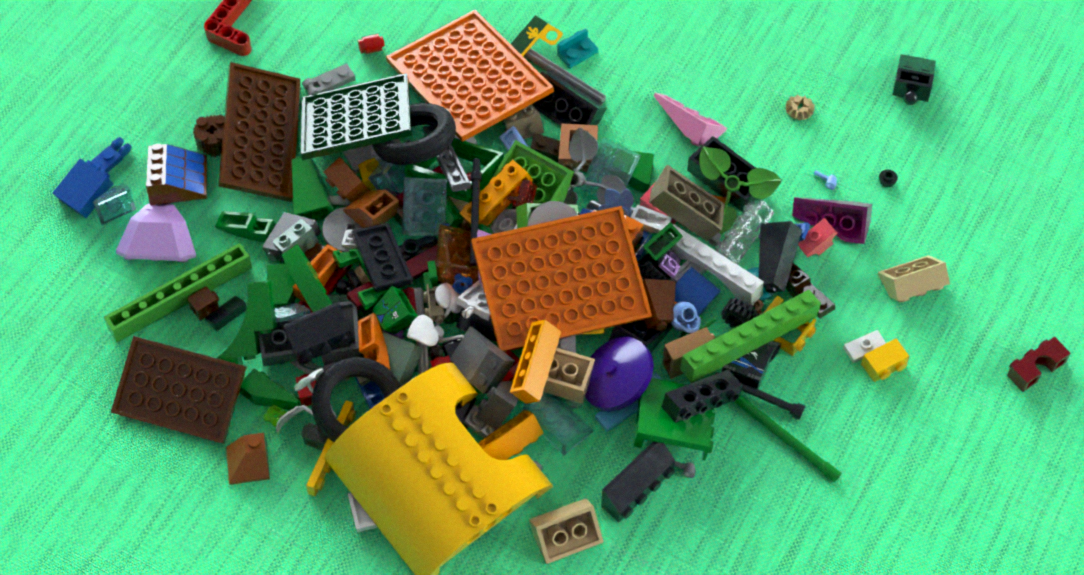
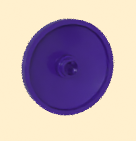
M631 337L615 338L600 346L590 357L595 359L585 398L594 407L602 411H617L634 403L645 392L653 375L654 363L649 349L639 340Z

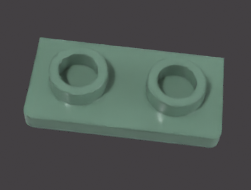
M300 219L273 240V244L280 250L281 254H284L296 244L299 245L304 253L308 249L313 248L316 243H319L313 229L303 219Z

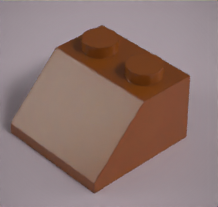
M341 157L324 171L328 177L326 181L332 188L336 186L339 189L337 194L343 200L347 198L353 203L370 190Z

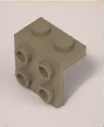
M532 104L501 121L506 131L514 126L523 139L533 137L534 133H544L540 113Z

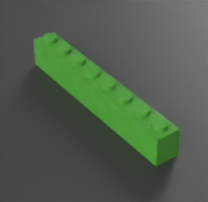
M238 243L104 316L110 333L116 342L123 340L188 304L187 298L207 286L212 291L252 269L250 256L241 243Z
M807 290L682 355L680 370L693 383L816 318L821 302L810 290Z

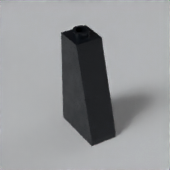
M792 221L761 223L759 279L764 281L763 288H765V291L771 294L785 292L802 233V229Z

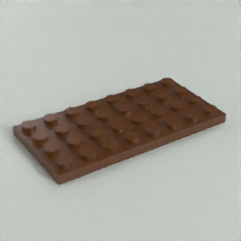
M230 62L219 187L288 202L292 201V159L296 158L300 78Z

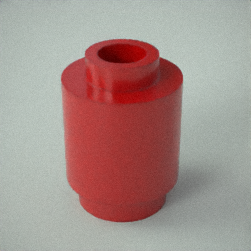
M378 33L361 37L358 40L361 54L379 52L385 46L383 36L379 37Z

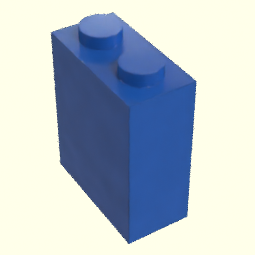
M80 158L52 194L78 214L87 218L114 183L109 179L110 175L102 169L98 171L94 163L89 160L85 162Z

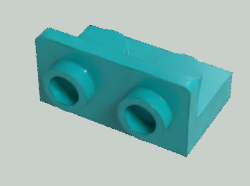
M586 28L577 31L573 36L560 41L557 45V56L569 69L598 53V47L588 37V30Z

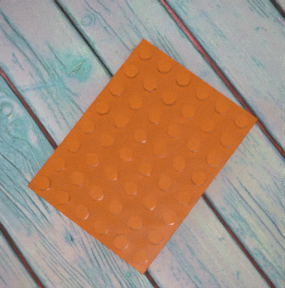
M476 10L386 56L387 62L399 75L408 74L409 86L425 103L442 106L450 112L456 125L455 135L462 142L554 92V87Z
M622 206L471 239L498 348L504 352L524 348L531 323L541 320L548 321L560 330L559 339L652 317Z

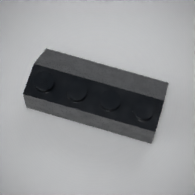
M541 71L540 74L554 87V92L532 104L537 111L560 126L561 124H599L607 107L552 71Z
M653 441L602 489L601 507L618 522L623 518L627 519L637 505L640 506L646 501L647 495L651 491L655 492L660 487L661 482L665 478L669 479L675 472V460L666 445Z

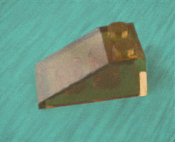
M440 224L436 259L438 281L454 284L455 275L461 274L463 277L472 278L473 283L470 285L471 287L479 280L478 267L470 265L471 231Z

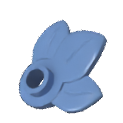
M606 189L604 194L606 204L601 205L598 210L622 206L626 212L624 215L631 217V206L634 203L631 191L625 189L620 194L614 189Z

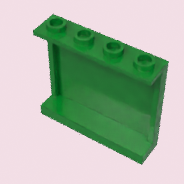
M651 378L647 389L638 398L634 447L642 448L645 439L703 451L702 460L705 461L707 454L711 453L713 449V441H710V439L713 438L714 427L711 426L715 419V413L712 412L714 408L703 414H697L687 420L675 423L661 406L666 392L686 384Z

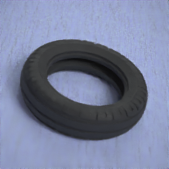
M411 104V127L432 125L437 128L428 136L416 141L406 143L386 141L373 144V149L382 160L396 165H411L412 163L416 164L421 163V161L430 160L444 152L455 138L456 125L450 112L436 104Z
M353 357L332 364L320 375L312 392V413L319 429L331 441L335 442L348 428L336 419L331 409L330 396L335 385L349 377H363L374 382L381 389L384 398H387L401 386L394 374L384 365L368 358Z

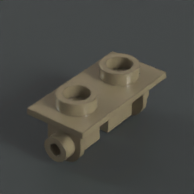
M426 284V292H423V302L427 303L428 308H424L425 316H428L437 324L443 323L445 319L444 308L440 305L436 306L438 302L435 298V291L438 286L429 289V285Z

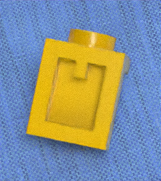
M375 158L358 164L362 181L370 190L377 188L375 172L382 169L381 164Z

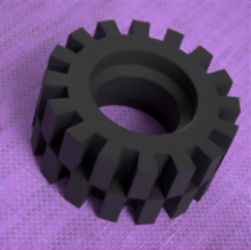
M649 253L638 262L643 280L671 279L658 266V261H655Z
M731 298L721 315L726 324H730L731 328H736L759 316V313H757L756 309H753V305H748L747 301L743 302L740 298L739 300Z

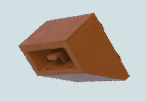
M386 189L369 190L344 208L343 212L362 228L384 224L394 217L397 213L399 200Z

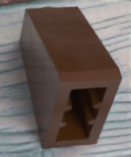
M644 279L643 284L652 317L644 319L647 329L664 330L674 320L673 310L676 283L674 280Z

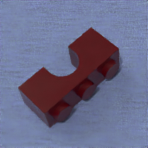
M1056 337L1049 341L1046 339L1040 343L1037 349L1029 350L1022 359L1014 360L1009 365L1010 369L1007 376L1024 392L1036 384L1042 374L1036 365H1044L1053 372L1067 362L1071 353Z

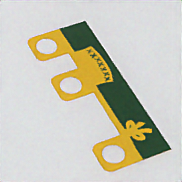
M535 15L513 40L511 45L524 56L539 38L550 45H555L563 33ZM549 31H555L558 36L555 40L551 41L546 38V34Z

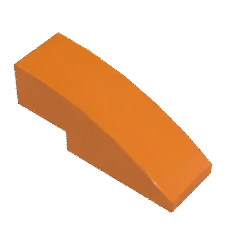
M329 244L310 262L318 274V279L323 287L337 267V263L332 256L333 251L337 249ZM295 284L293 286L294 296L307 303Z
M372 313L358 321L359 351L364 355V358L377 361L390 370L384 335L376 314Z

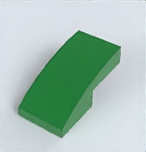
M435 260L427 262L429 272L423 273L425 290L426 284L429 285V289L438 286Z

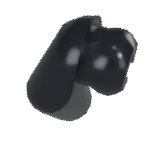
M353 269L348 270L345 274L350 282V286L345 290L346 297L347 293L361 285V281Z

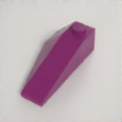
M794 197L792 216L814 226L825 218L838 233L835 236L841 240L865 244L871 223L872 204Z

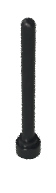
M739 381L743 385L742 391L789 411V414L793 415V418L800 420L805 405L788 403Z

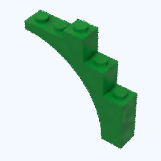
M271 280L247 284L248 303L241 329L234 341L217 359L243 365L242 357H244V360L255 359V355L261 353L258 331H260V334L272 333V329L277 327Z

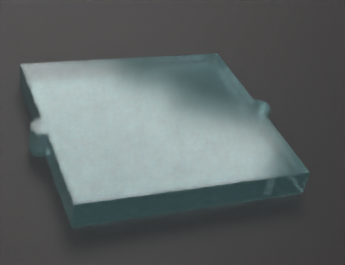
M298 303L275 308L276 320L279 322L311 313L310 309L306 308L305 305Z

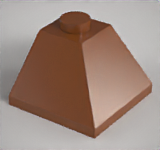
M264 433L243 435L226 447L229 485L270 479L267 442Z

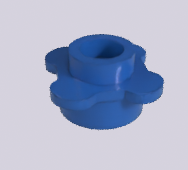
M456 274L452 288L457 293L462 294L470 288L473 280L471 277L466 278L461 274Z

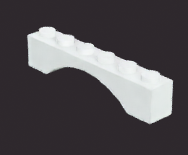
M673 224L683 236L671 249L680 259L689 260L707 269L721 280L736 298L742 299L743 302L747 301L748 305H754L763 295L764 281Z

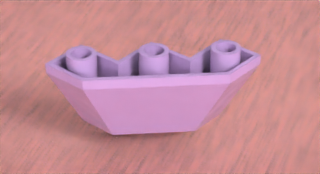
M149 203L130 218L116 249V254L124 257L126 260L147 259L152 261L188 262L189 259L196 258V252L186 221L177 208L170 203L150 205Z

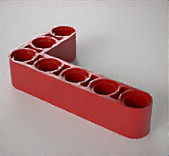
M223 0L204 23L207 40L237 55H249L252 48L248 34L231 26L252 0Z

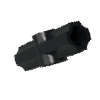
M430 234L416 240L406 239L399 248L406 262L439 243L437 237Z

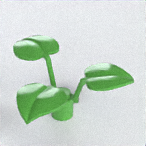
M705 146L701 149L699 157L701 172L710 180H715L721 175L725 178V188L728 190L722 230L719 232L722 234L734 225L737 218L736 210L732 207H727L731 192L738 191L740 185L749 186V193L754 198L766 199L780 185L781 178L770 170L756 168L747 175L749 183L740 181L735 175L728 176L723 173L730 168V157L725 151Z

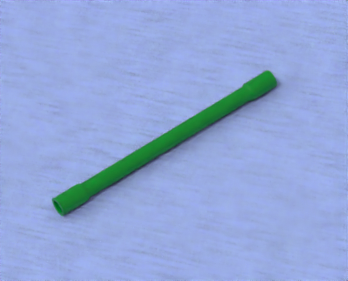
M740 395L734 401L744 411L816 466L830 480L836 482L842 474L839 470L820 458L743 396Z

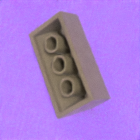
M669 165L665 166L651 189L649 203L694 232L697 236L708 241L722 230L725 204Z

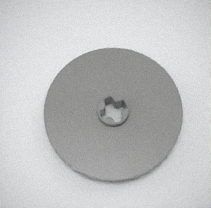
M549 201L534 209L529 217L527 226L577 216L578 214L572 207L563 202Z
M346 207L334 210L326 217L322 232L327 244L341 252H349V249L342 247L345 231L348 229H362V227L345 214L343 209Z

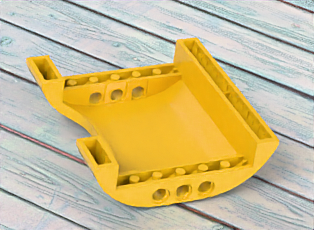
M454 363L440 364L421 373L382 400L347 428L333 443L324 457L414 575H438L440 567L530 498L535 496L538 499L553 487L552 483L529 455H520L509 460L492 458L484 452L459 421L455 414L457 403L464 406L475 398L478 393Z

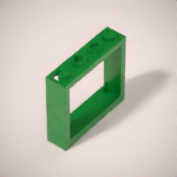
M454 138L451 145L458 158L471 162L477 158L481 160V165L486 166L480 171L482 173L480 191L483 190L503 161L504 153L467 141L462 142L460 139ZM436 157L424 162L421 161V163H412L405 166L406 183L468 203L472 201L471 181V189L452 192L444 174L427 169L437 160Z

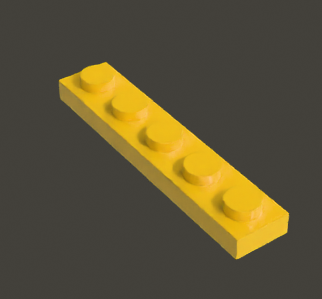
M346 400L337 418L346 427H348L350 422L354 421L356 416L353 402ZM329 438L306 484L308 494L315 497L318 490L321 491L324 486L326 473H330L332 469L324 459L327 451L334 443Z

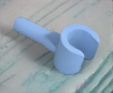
M818 171L814 172V175L826 181L825 186L828 189H835L837 185L835 175L827 176Z

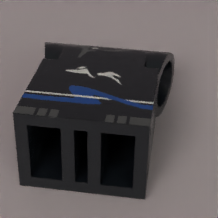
M772 340L723 366L721 372L729 370L739 381L759 389L769 363L778 354L782 343Z

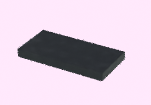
M389 223L352 230L353 240L375 292L388 290L392 286L397 288L413 284V278Z

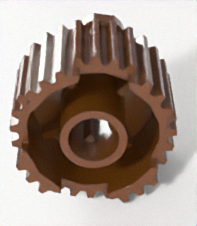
M210 115V117L206 116V118L199 117L194 125L195 128H193L197 148L203 151V153L206 152L211 157H220L224 116Z

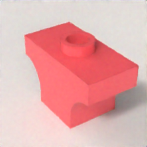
M823 218L808 231L805 240L800 241L798 246L807 257L813 254L821 255L833 245L832 240L838 233Z

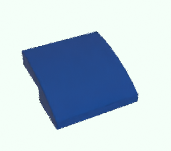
M691 267L676 283L675 302H689L693 304L699 317L707 309V306L720 294L721 290Z

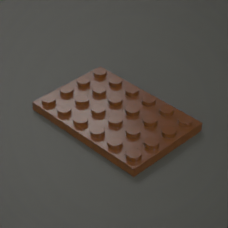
M133 336L111 413L224 444L247 367Z

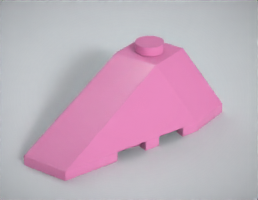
M654 94L655 99L681 132L691 139L690 143L700 147L712 136L717 139L727 130V127L710 117L706 118L698 115V111L684 107V104L667 95Z

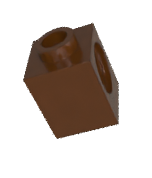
M207 286L187 298L190 309L200 321L219 308L218 295L215 291L211 292Z

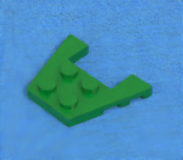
M349 249V252L333 251L332 256L339 268L359 262L370 280L357 249ZM372 287L358 292V299L364 309L367 310L377 303L388 290L375 292Z

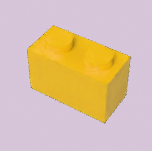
M897 338L864 354L861 365L875 382L879 379L884 380L895 371L900 372L905 369L910 356Z

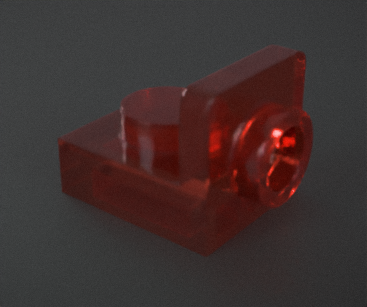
M523 179L518 189V197L508 195V200L513 203L514 207L533 203L538 186L530 180Z

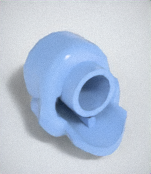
M689 302L676 303L673 310L674 320L671 322V325L676 330L686 333L698 331L701 319L697 316L694 305Z

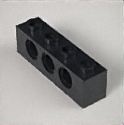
M725 370L666 392L661 407L676 423L687 420L697 414H703L710 409L719 408L726 403L736 401L740 396L743 385L729 370Z

